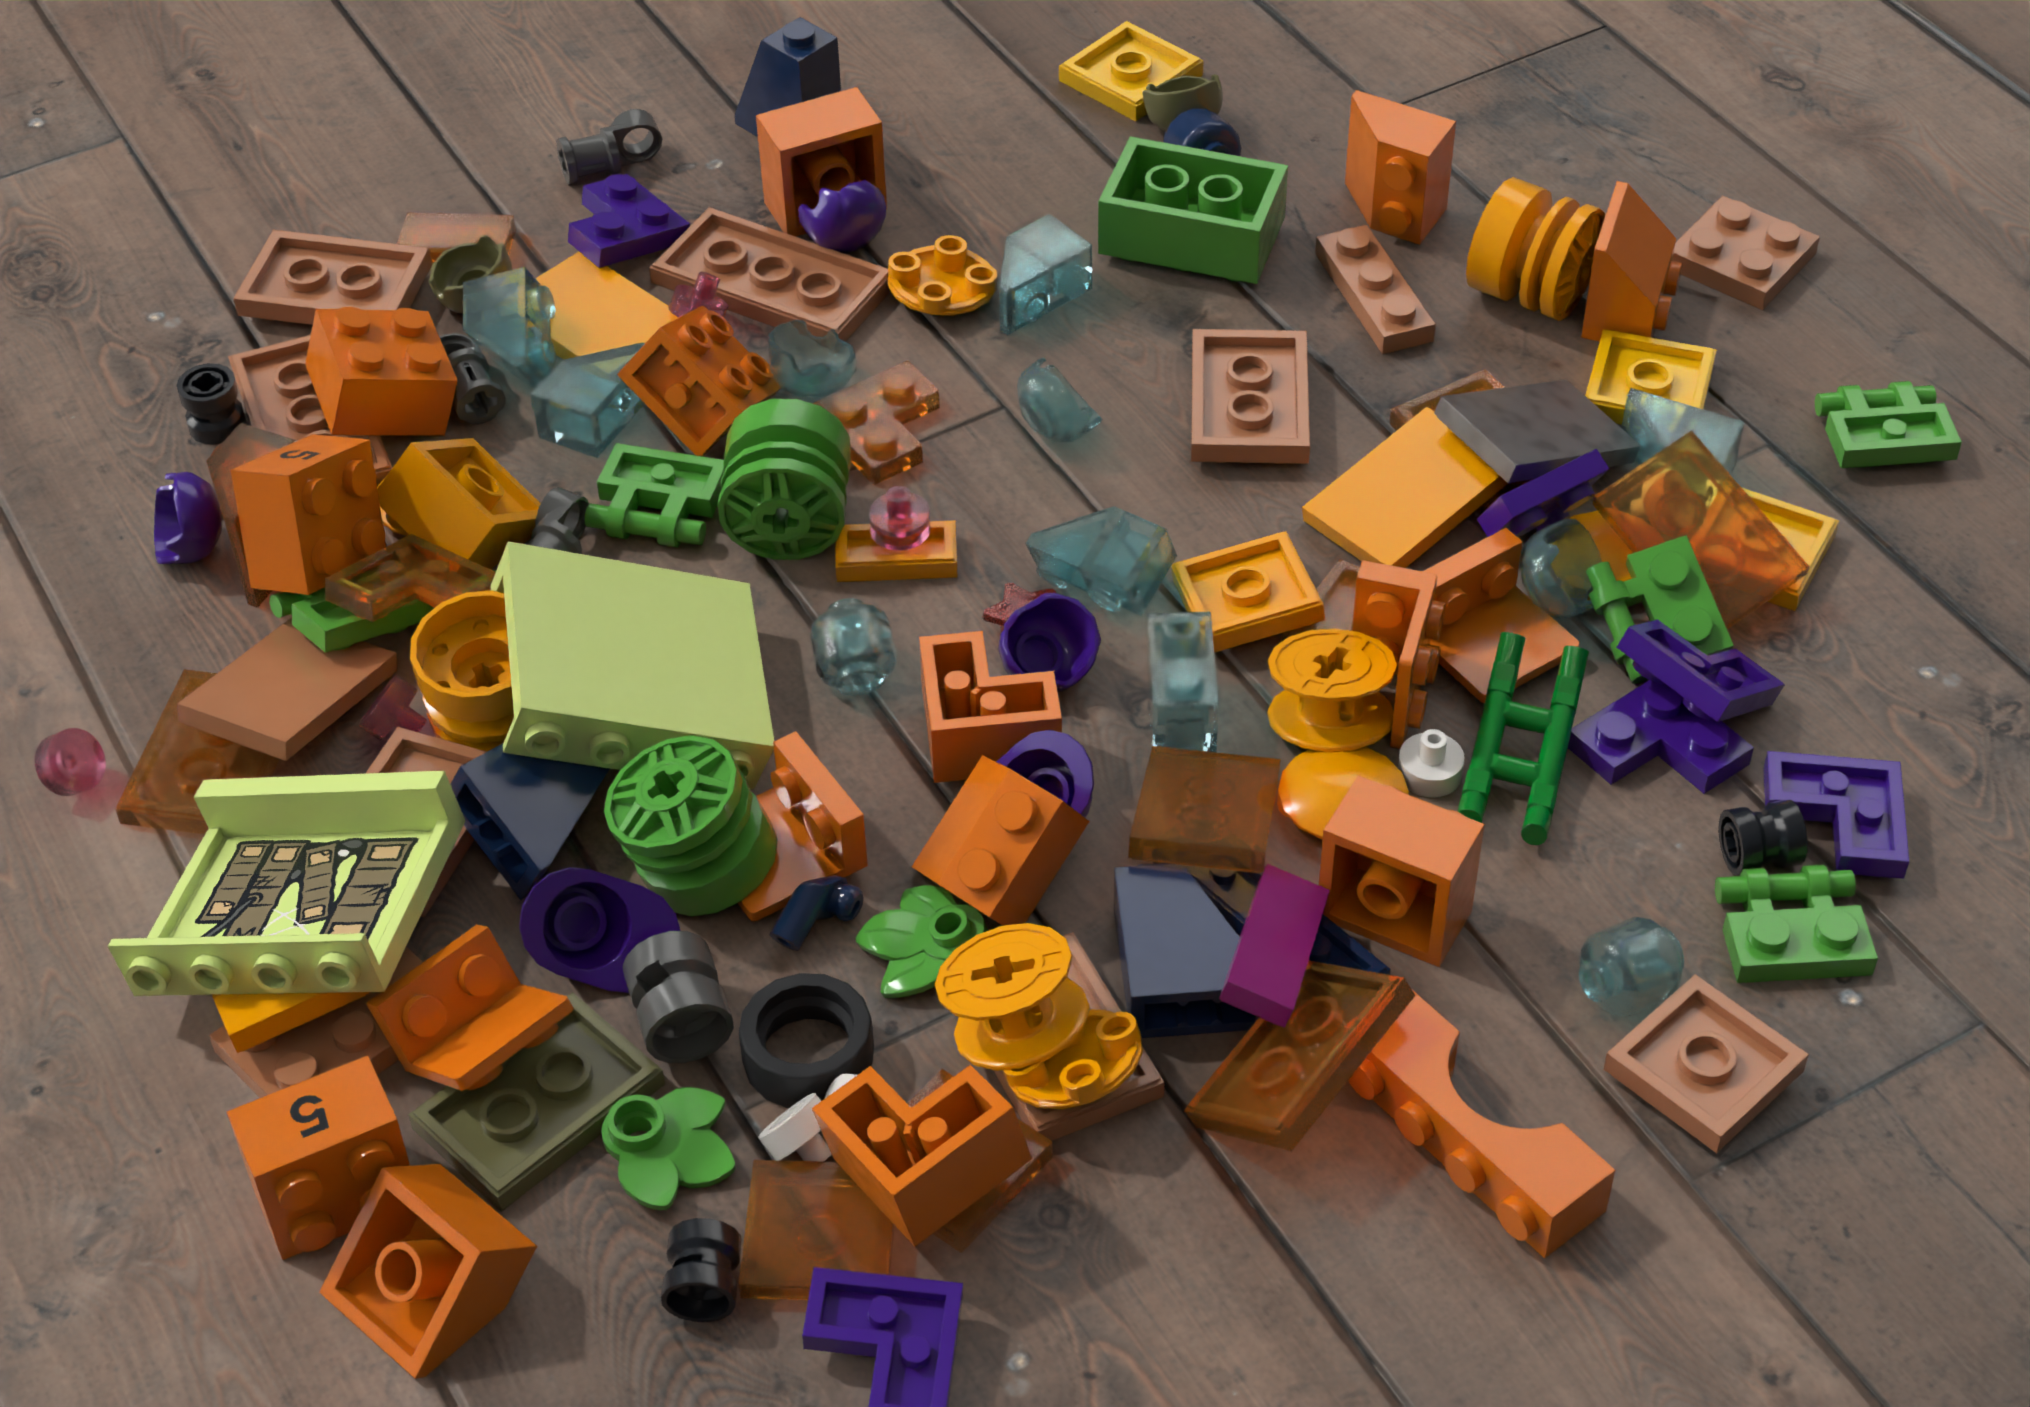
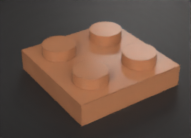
M1722 195L1676 241L1673 261L1683 263L1681 275L1763 310L1814 257L1817 252L1820 236L1801 229L1791 222L1782 221L1751 208L1744 202L1732 200Z
M1694 974L1607 1052L1603 1070L1715 1153H1718L1804 1072L1809 1054Z

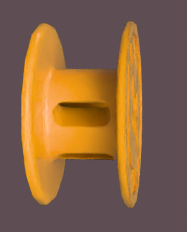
M1335 628L1319 629L1290 636L1273 648L1268 659V667L1272 679L1284 690L1273 697L1267 710L1270 727L1283 740L1310 750L1323 752L1353 751L1375 744L1390 732L1394 711L1391 702L1379 691L1392 681L1397 669V663L1393 651L1380 640L1357 631Z
M1031 923L1003 925L977 934L960 945L940 966L935 982L938 999L942 1006L959 1017L954 1031V1038L959 1054L971 1064L995 1071L1023 1069L1052 1058L1071 1045L1084 1029L1090 1006L1084 989L1067 977L1072 954L1065 937L1051 927Z

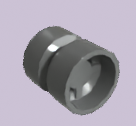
M688 931L660 933L640 942L627 954L622 966L624 978L632 1004L637 1009V1019L646 1049L655 1059L666 1063L691 1062L702 1059L717 1051L729 1039L734 1028L732 1014L723 988L719 985L717 970L709 946L700 935Z

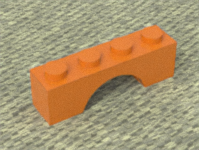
M1409 988L1348 1031L1344 1074L1352 1088L1362 1098L1375 1101L1395 1120L1398 1129L1409 1142L1417 1146L1422 1145L1441 1162L1452 1181L1460 1189L1468 1193L1473 1192L1494 1211L1503 1228L1513 1238L1519 1241L1525 1240L1545 1259L1607 1211L1615 1169L1563 1123L1532 1129L1514 1128L1490 1121L1472 1110L1460 1098L1451 1082V1077L1454 1074L1460 1031L1415 991Z

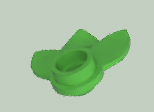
M934 885L912 887L904 890L900 902L901 909L886 910L873 916L864 924L855 940L864 951L881 959L889 960L881 984L880 992L883 997H906L935 987L940 966L950 954L977 934L988 931L982 914L972 906L956 904L950 892L944 888Z
M683 1087L676 1088L658 1100L646 1095H630L617 1101L610 1108L608 1115L604 1119L602 1139L607 1152L619 1161L618 1178L621 1187L627 1195L650 1209L667 1210L676 1198L679 1185L688 1188L709 1187L723 1181L734 1173L736 1167L730 1149L710 1129L723 1112L725 1098L701 1088ZM637 1131L647 1132L639 1136H629Z

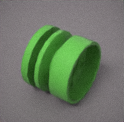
M769 399L749 406L734 419L727 434L724 473L721 478V492L718 499L720 524L733 542L750 553L773 560H799L819 554L837 541L845 525L846 485L849 481L851 461L850 436L841 421L823 407L800 399Z
M689 735L661 741L641 751L622 767L607 791L604 814L609 830L616 841L621 844L626 856L634 862L637 873L646 887L662 896L675 913L687 916L717 913L742 901L763 882L775 861L778 839L772 823L756 795L750 791L746 778L738 769L737 763L730 751L714 739Z

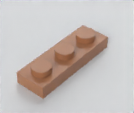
M1368 225L1346 228L1338 232L1316 237V256L1382 354L1434 342L1435 322Z

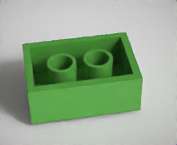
M1130 136L1098 201V254L1118 257L1127 261H1139L1171 267L1179 271H1192L1223 277L1232 281L1257 284L1285 219L1288 165Z

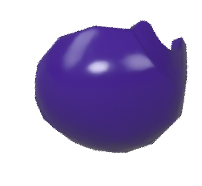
M866 180L850 183L840 191L822 188L819 191V202L814 209L809 208L805 204L800 205L798 208L799 221L815 244L844 254L854 252L866 247L881 230L886 216L885 198L879 188Z
M190 472L165 474V479L174 480V484L160 486L156 491L154 545L157 563L189 564L198 562L212 552L222 533L223 511L211 484Z
M1044 593L1032 602L1015 610L1004 623V630L1000 634L998 651L1004 670L1009 675L1054 671L1057 692H1061L1078 683L1090 671L1097 657L1101 637L1094 615L1078 599L1057 593Z

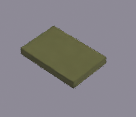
M573 992L567 997L574 1010L557 1023L559 1026L557 1032L542 1044L532 1048H522L503 1062L502 1072L493 1081L474 1090L466 1089L460 1091L446 1086L408 1114L412 1129L501 1212L601 1135L604 1119L608 1115L610 1108L617 1101L630 1095H646L650 1097L665 1085L663 1070Z

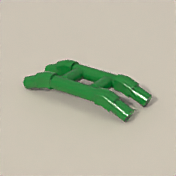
M1502 632L1457 812L1482 823L1493 779L1531 787V792L1521 830V837L1530 845H1541L1546 841L1551 825L1589 651L1577 646H1564L1550 709L1513 702V694L1526 638L1519 634ZM1506 726L1544 734L1538 762L1499 754Z

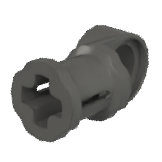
M630 109L617 116L611 126L600 128V132L597 135L570 141L567 137L558 138L556 140L557 152L564 178L567 184H573L578 181V177L604 171L616 174L621 172L622 166L650 160L658 153L662 146V136L653 116L641 109ZM645 128L649 130L646 138L636 144L623 142L625 136L634 129Z
M452 333L440 336V340L458 380L453 406L459 419L473 425L483 424L492 420L505 406L506 397L501 386L491 381L488 375L489 364L478 344L471 337L464 334ZM474 398L479 405L478 408H475L472 404Z
M560 487L550 490L540 504L535 520V528L532 530V540L528 545L582 554V547L578 539L586 527L585 512L589 505L588 499Z

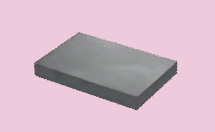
M1568 380L1441 396L1434 412L1440 421L1507 483L1538 478L1596 448L1608 467L1634 463L1641 448L1637 441Z

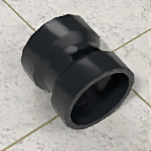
M206 363L185 371L179 377L176 385L182 406L187 410L185 417L190 436L197 442L211 445L222 444L235 439L244 431L247 422L242 403L237 399L239 392L234 373L228 367L221 364Z
M1793 800L1769 802L1762 812H1753L1747 807L1724 810L1720 814L1718 826L1720 848L1724 861L1733 875H1740L1743 869L1761 868L1763 864L1773 863L1777 867L1785 868L1802 865L1806 860L1808 852L1806 826L1803 816Z
M710 1218L689 1219L673 1226L669 1233L666 1252L672 1269L668 1270L665 1274L661 1291L662 1306L670 1314L693 1322H712L721 1320L733 1312L736 1305L737 1282L731 1273L736 1270L741 1260V1234L729 1224Z

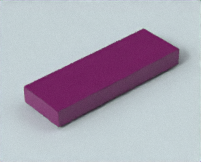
M1267 863L1254 893L1219 1000L1285 1028L1295 1007L1330 890Z

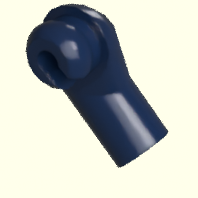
M836 875L802 882L792 893L770 932L771 938L791 950L799 951L816 920L831 918L833 915L843 921L854 919L859 914L863 905L864 897L862 891L854 885H848L846 878Z

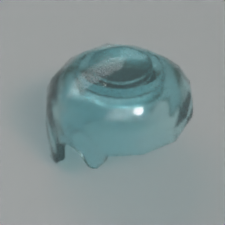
M794 320L777 325L768 334L770 371L774 375L772 378L780 388L793 395L803 398H818L832 395L843 390L857 371V359L853 346L839 339L834 329H830L824 337H816L810 333L804 320Z
M1040 358L1027 367L1018 378L1017 393L1021 414L1036 433L1050 441L1074 442L1094 429L1103 419L1076 392L1055 366L1047 365L1041 368L1040 366L1047 360Z
M1564 519L1534 533L1526 541L1522 549L1520 558L1522 585L1533 604L1556 619L1578 616L1593 608L1591 600H1587L1593 588L1586 570L1602 562L1589 531L1576 519Z

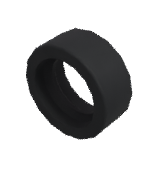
M798 973L776 979L756 992L742 1011L739 1041L743 1066L749 1083L768 1101L788 1109L812 1093H816L822 1101L829 1086L838 1076L842 1074L858 1075L869 1066L872 1067L874 1054L872 1018L865 999L844 981L826 974ZM803 1019L828 1021L840 1026L848 1035V1041L841 1050L828 1059L810 1064L786 1062L772 1056L766 1049V1042L774 1032L788 1023Z

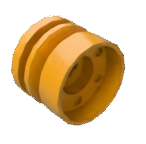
M1514 177L1504 181L1489 200L1474 232L1466 266L1468 286L1504 301L1512 299L1519 292L1520 304L1524 308L1533 312L1541 309V313L1546 317L1557 321L1563 320L1577 306L1589 285L1594 249L1605 219V212L1589 204L1580 207V203L1567 196L1558 200L1553 206L1552 193L1547 189Z
M496 591L466 592L441 602L421 619L411 637L410 661L417 684L423 694L422 700L427 710L430 726L436 738L489 751L504 743L514 719L504 593Z

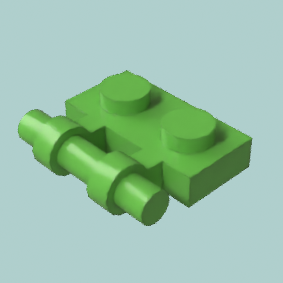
M1910 381L1891 382L1888 388L1871 390H1862L1859 385L1839 386L1836 392L1817 393L1815 396L1817 416H1828L1825 430L1840 468L1957 460L1962 441L1945 403H1936V391L1933 385L1913 386Z
M616 443L597 480L599 499L611 501L610 506L590 503L585 512V525L591 528L606 530V534L609 537L627 539L630 534L657 538L659 545L676 548L680 546L681 542L702 545L706 535V523L687 518L689 514L713 517L721 492L720 484L724 473V460ZM638 506L662 509L660 515L636 510Z
M1687 535L1627 555L1626 566L1632 578L1630 580L1616 581L1609 562L1597 563L1586 570L1593 591L1589 594L1596 614L1604 615L1614 639L1610 644L1612 653L1617 664L1625 665L1632 684L1642 683L1649 679L1643 677L1634 669L1632 665L1633 659L1616 648L1628 627L1635 625L1628 610L1629 606L1642 602L1649 621L1658 619L1707 656L1733 649L1734 644Z
M382 562L368 565L310 595L279 592L272 594L269 599L271 610L277 618L292 614V625L325 653L332 650L346 649L354 643L382 634L401 632L408 626L420 623L421 619L433 610V597L400 571L389 574Z
M1825 865L1802 866L1800 873L1768 874L1765 868L1743 869L1740 876L1717 877L1715 880L1717 903H1742L1744 912L1726 913L1722 929L1737 983L1873 975L1878 957L1862 906H1834L1832 898L1854 896L1856 883L1853 871H1828ZM1802 899L1804 908L1773 910L1771 901Z

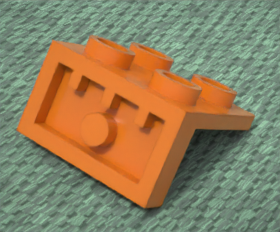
M700 306L661 326L617 374L696 456L707 454L730 430L734 419L749 406L770 399L782 388L780 383L773 377L774 372L768 362L760 355L749 352L733 336L734 331L729 322L717 312L708 310L704 306Z
M1507 528L1423 571L1438 574L1435 601L1446 603L1440 637L1438 640L1430 639V645L1441 647L1439 664L1481 703H1485L1493 663L1502 632L1515 633L1526 638L1515 688L1559 665L1564 646L1579 647V641L1516 586L1522 541Z
M1362 560L1356 580L1352 631L1376 638L1393 651L1397 663L1395 671L1397 685L1390 747L1400 749L1406 741L1409 727L1421 729L1428 692L1422 691L1420 688L1421 685L1425 686L1426 683L1433 684L1435 680L1441 647L1430 645V639L1438 640L1440 637L1446 603L1435 601L1438 574Z
M796 731L773 742L776 770L771 772L773 788L756 796L772 823L778 841L775 861L765 879L746 898L737 903L751 921H758L784 908L794 890L802 882L833 875L845 878L868 866L864 814Z
M478 924L387 987L385 992H380L366 1002L367 1007L405 1071L460 1091L466 1089L474 1090L493 1081L502 1072L503 1062L522 1048H532L547 1041L557 1032L559 1028L557 1023L574 1010L567 996L521 984L489 927Z

